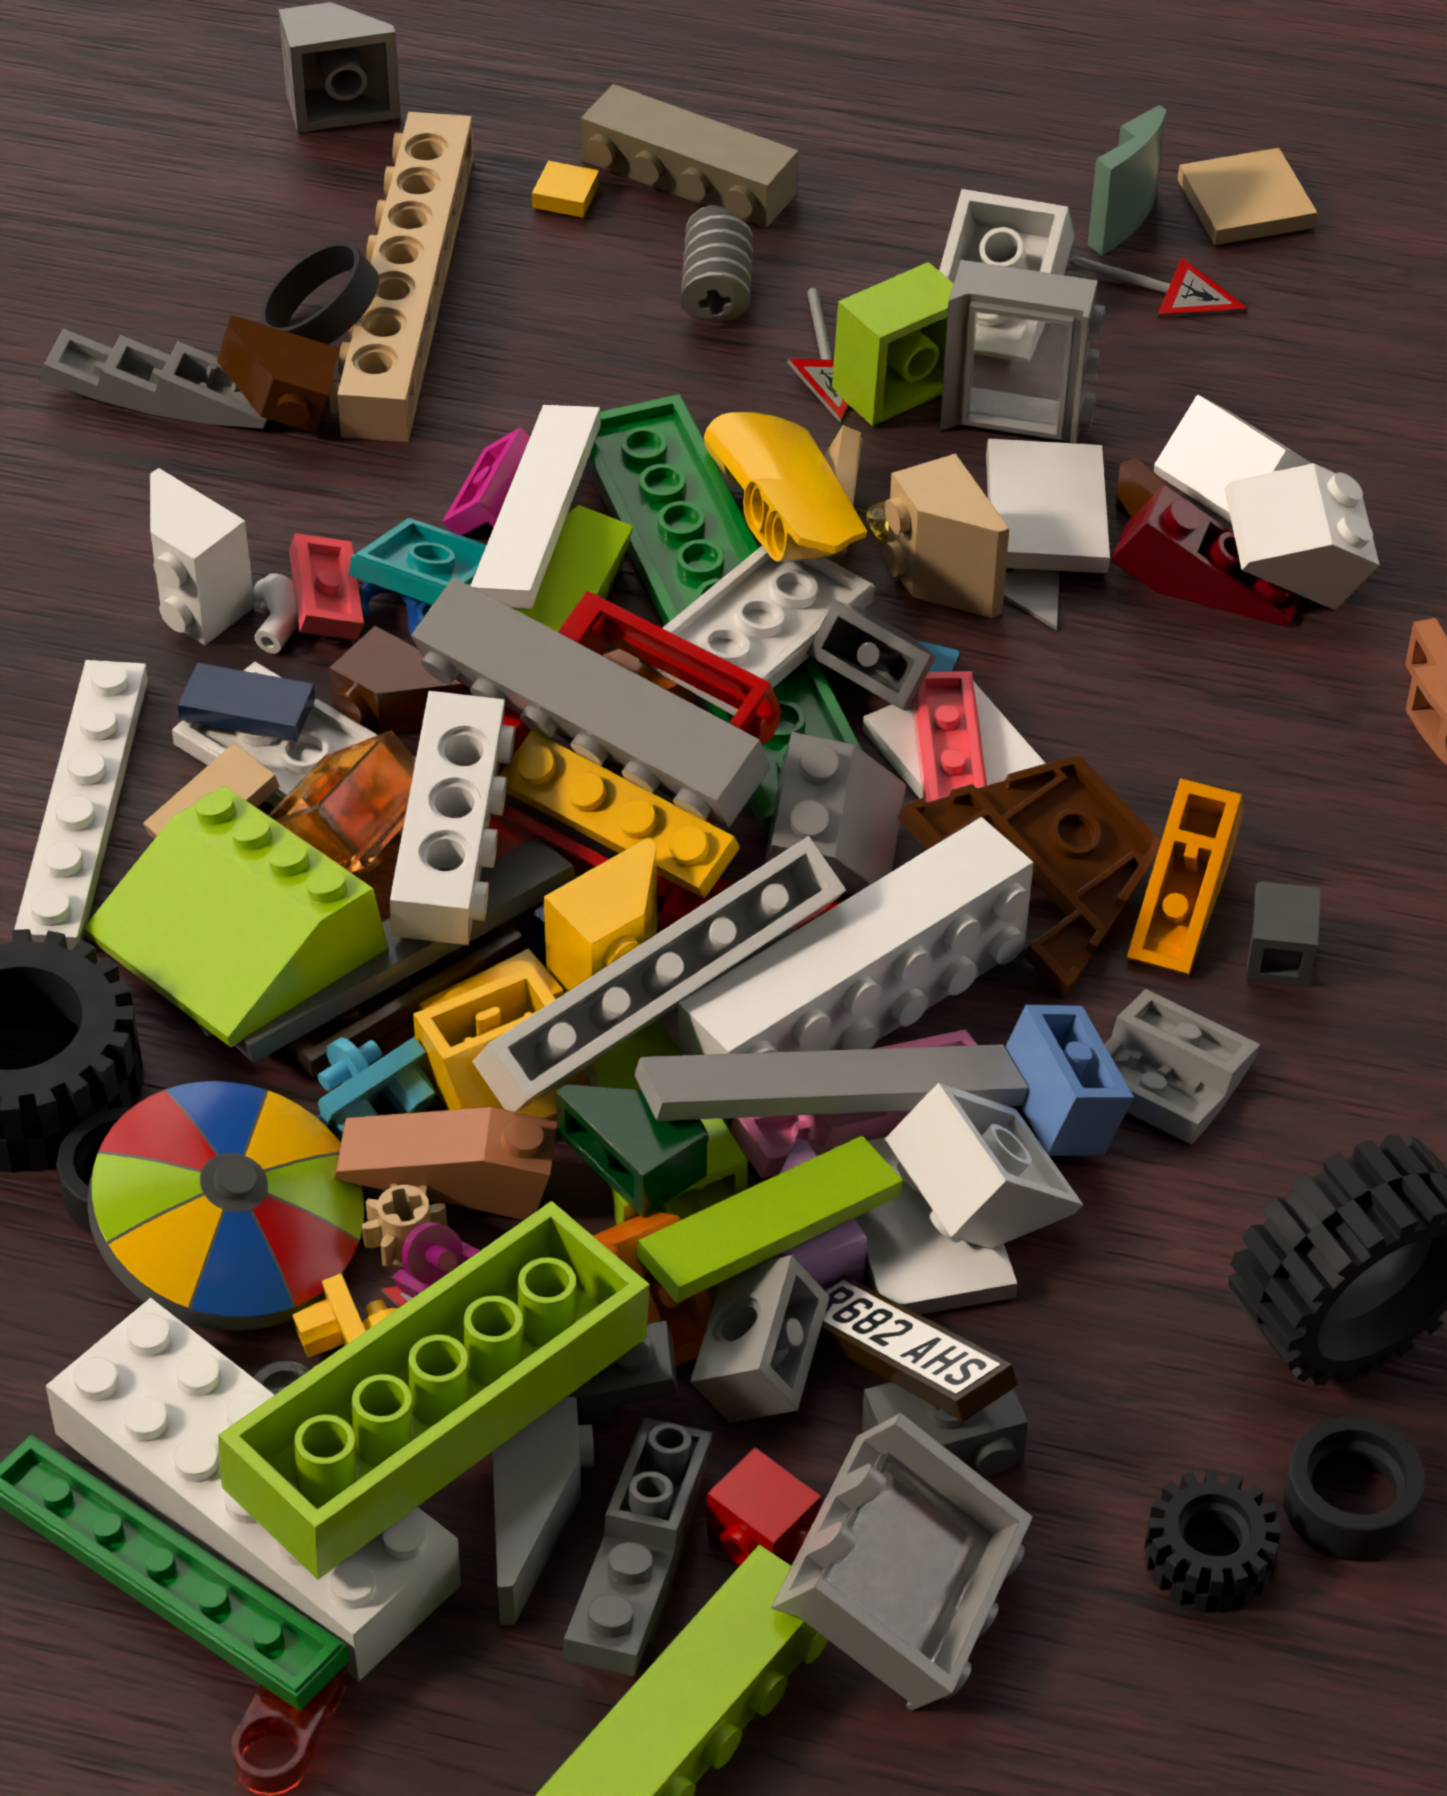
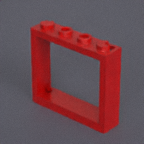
M589 591L585 592L558 631V633L601 656L611 644L737 708L738 711L729 724L758 738L761 744L767 743L777 730L782 711L770 682ZM505 707L504 725L515 726L514 755L531 732V729L521 721L519 714ZM500 763L498 776L507 764ZM504 804L502 816L491 814L489 828L498 829V833L521 845L538 837L569 861L574 867L575 874L578 876L609 860L507 804ZM708 817L706 822L711 824L712 819ZM657 874L658 896L664 894L673 883Z

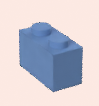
M1025 1005L1005 1046L1029 1087L1021 1106L1040 1144L1049 1156L1105 1155L1134 1099L1133 1094L1083 1006Z

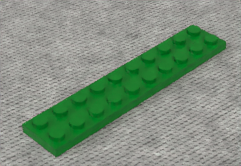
M680 394L601 411V426L586 463L611 518L633 526L627 551L663 626L668 624L759 548L717 465L706 450L704 440ZM811 656L773 688L782 712L780 713V721L774 735L767 743L761 744L771 768L748 800L763 834L770 833L781 767L792 732L854 744L862 750L816 659ZM697 695L705 711L727 723L734 717Z

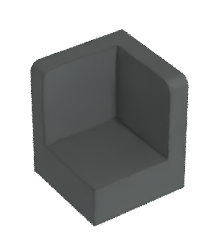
M1260 881L1256 884L1253 928L1247 958L1246 980L1304 987L1311 986L1318 948L1321 887Z

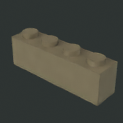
M612 84L580 118L581 161L706 207L717 205L727 208L735 214L736 218L767 228L797 194L799 150Z

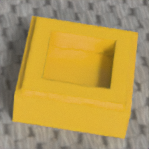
M548 161L532 192V208L584 218L599 187V170Z

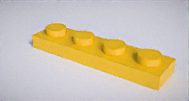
M531 730L513 755L511 764H507L499 777L507 778V794L619 854L649 837L657 845V874L703 899L706 898L740 849L733 835Z

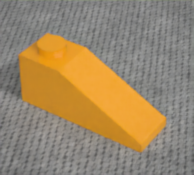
M1180 778L1129 947L1127 960L1190 976L1224 881L1243 818L1242 794Z

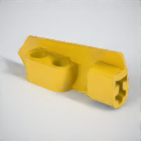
M754 412L722 414L709 424L704 435V446L726 477L736 485H741L744 489L743 505L746 522L773 560L778 562L830 557L831 554L838 553L850 543L866 538L867 530L807 429L776 416Z

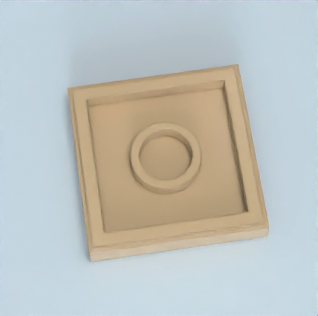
M1280 148L1179 165L1177 180L1214 245L1316 227L1318 212Z

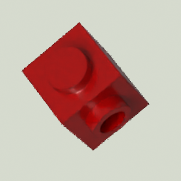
M754 1448L707 1493V1533L720 1542L727 1556L739 1566L758 1545H761L790 1565L791 1563L793 1564L821 1508V1496L757 1448Z

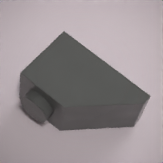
M836 600L833 601L806 653L904 711H908L935 659L931 652L909 634L865 609Z

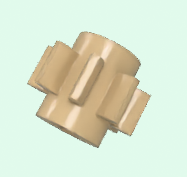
M390 1184V1188L382 1193L379 1200L368 1199L366 1201L367 1222L362 1224L365 1248L381 1246L383 1266L387 1267L390 1264L404 1267L402 1263V1248L405 1239L413 1229L423 1223L436 1222L447 1226L445 1204L436 1203L429 1205L428 1191L425 1185L417 1188L412 1185Z

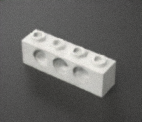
M436 691L428 692L390 896L391 936L469 945L473 920H485L489 882H480L482 867H494L498 829H489L491 814L501 816L503 814L507 778L499 777L498 771L500 763L511 764L515 742V726L504 725L505 699ZM458 816V817H461V818H449V817ZM439 869H452L451 871H439Z

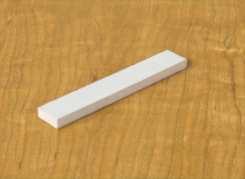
M543 405L471 583L472 587L513 609H532L601 426L600 407Z

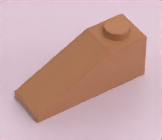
M494 1107L346 1118L334 1179L381 1190L389 1189L390 1184L393 1183L397 1185H412L417 1188L425 1185L427 1186L428 1200L525 1220L537 1212L550 1177L557 1121Z

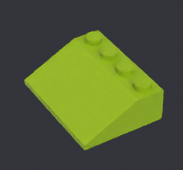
M226 786L202 796L196 803L174 815L84 926L86 938L230 1048L241 1042L246 1036L388 949L374 889Z

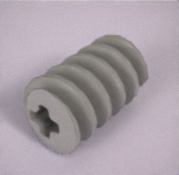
M717 205L700 208L691 215L686 224L681 308L688 315L699 320L714 322L735 320L743 315L750 305L753 233L746 223L736 218L735 214L727 208Z

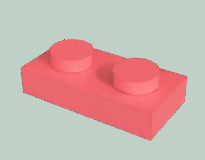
M294 534L289 548L300 633L358 640L364 620L358 580L355 577L349 576L351 556L354 555L352 541Z

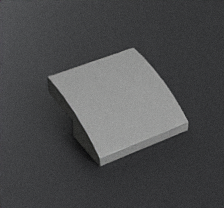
M1145 989L1117 1016L1112 1036L1104 1045L1134 1096L1127 1113L1192 1145L1214 1120L1235 1091L1256 1058L1261 1044Z

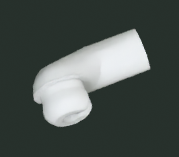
M271 573L265 578L260 579L254 586V599L263 598L264 601H262L260 607L269 610L270 613L254 637L257 645L267 653L276 654L280 652L298 628L299 623L293 581L285 575Z

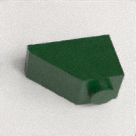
M566 1084L556 1091L557 1134L643 1218L707 1176V1144L709 1136L700 1119L656 1121L642 1090Z

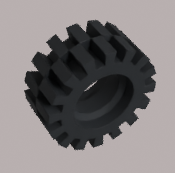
M1206 1470L1204 1482L1198 1483L1194 1471L1182 1475L1180 1488L1172 1480L1163 1487L1161 1499L1155 1497L1151 1506L1144 1546L1146 1549L1144 1559L1147 1570L1154 1569L1153 1582L1161 1590L1172 1583L1170 1599L1181 1605L1187 1594L1193 1596L1195 1599L1192 1610L1201 1612L1206 1611L1207 1600H1216L1218 1613L1231 1611L1234 1596L1240 1605L1244 1607L1253 1602L1255 1590L1262 1594L1268 1586L1270 1575H1273L1281 1535L1280 1522H1275L1277 1510L1272 1501L1261 1505L1264 1491L1254 1484L1246 1493L1241 1490L1243 1477L1231 1473L1228 1484L1218 1482L1219 1470ZM1197 1526H1215L1235 1536L1239 1541L1240 1548L1231 1555L1209 1556L1189 1546L1185 1541L1184 1535L1187 1530Z

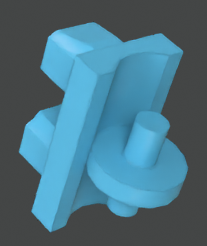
M413 1037L369 1066V1064L382 1056L379 1046L373 1040L357 1048L348 1039L338 1038L327 1046V1056L331 1066L318 1074V1080L327 1091H330L340 1083L343 1084L319 1099L320 1115L317 1118L341 1140L346 1118L378 1116L372 1106L385 1097L399 1114L423 1112L432 1104L436 1095V1091L428 1077L420 1068L426 1051L416 1038Z

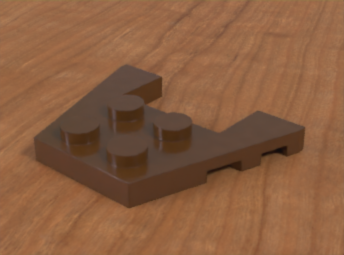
M1080 754L1007 774L1006 779L1001 782L979 788L970 784L951 790L950 795L926 803L924 798H920L902 806L898 820L926 850L982 817L1033 861L1032 879L1067 917L1030 943L1024 958L1061 998L1069 993L1154 862L1161 844V840Z

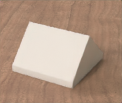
M1197 395L1154 464V472L1231 523L1224 490L1231 481L1312 463L1232 412Z

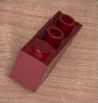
M1163 485L1127 522L1110 559L1113 563L1159 594L1284 627L1291 623L1301 599L1299 594L1243 571L1234 533L1166 485Z

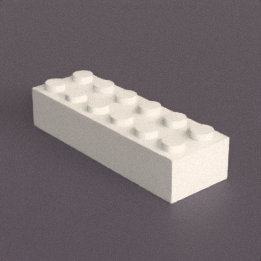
M980 817L678 1002V1048L683 1055L871 1049L876 1041L898 1027H906L916 1022L925 1010L945 997L958 995L965 991L975 978L997 964H1007L1018 956L1025 947L1033 861L985 819ZM722 1118L729 1129L733 1118Z
M149 1298L46 1385L56 1435L169 1527L347 1644L351 1660L343 1669L357 1681H360L461 1586L458 1538L418 1507L317 1580L222 1489L218 1434L266 1402L274 1394L152 1298Z

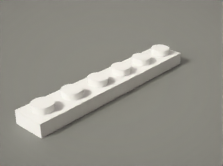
M97 660L85 661L14 929H30L32 942L43 943L48 930L64 933L69 950H72L80 940L84 939V926L88 923L148 683L146 664Z

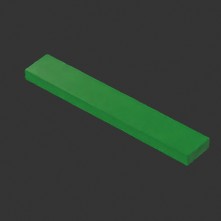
M30 1435L0 1463V1507L297 1710L301 1711L351 1660L347 1644L33 1435Z

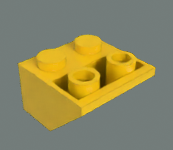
M532 965L413 1014L415 1038L426 1051L420 1068L428 1077L436 1094L447 1110L484 1107L505 1110L472 1061L488 1043L556 1000ZM585 1068L517 1113L557 1121L556 1091L566 1084L591 1086Z

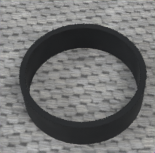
M338 241L321 246L298 260L277 280L263 302L260 312L261 324L329 345L345 334L367 311L378 290L379 274L360 250L351 242ZM352 270L342 289L326 306L308 319L287 327L296 309L310 293L330 278L342 272Z

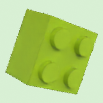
M929 262L838 301L832 387L849 406L872 426L942 395L948 302L954 283Z

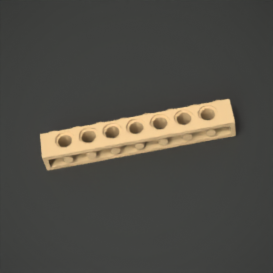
M408 112L403 133H395L392 159L395 166L386 167L384 176V196L386 200H378L376 206L375 228L378 234H370L367 242L366 259L379 274L378 290L367 311L348 330L351 342H342L339 373L342 378L341 380L333 379L330 389V412L339 414L342 438L409 442L474 160L472 116Z

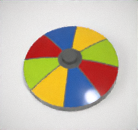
M206 1081L183 1084L153 1094L133 1106L113 1125L98 1151L89 1181L87 1202L90 1228L95 1243L111 1271L133 1294L144 1302L152 1298L177 1319L185 1323L217 1330L243 1331L271 1327L293 1319V1314L326 1298L322 1281L338 1274H342L344 1277L359 1244L362 1224L364 1222L363 1192L361 1185L334 1179L341 1143L329 1128L312 1113L297 1103L266 1089L235 1082Z

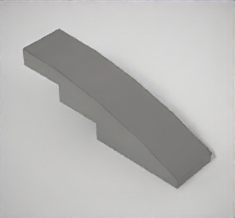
M63 328L44 363L40 378L42 381L98 401L156 416L208 425L262 429L268 420L260 417L217 362L218 357L177 341L171 355L122 335L119 336L114 347L110 348Z

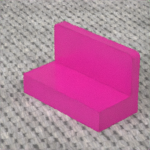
M521 427L483 449L442 521L452 533L462 536L486 522L494 528L530 439V436Z

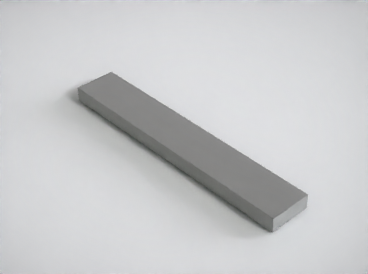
M1003 1044L640 1057L634 1074L656 1121L911 1111L937 1083L1006 1106H1022L1029 1089Z

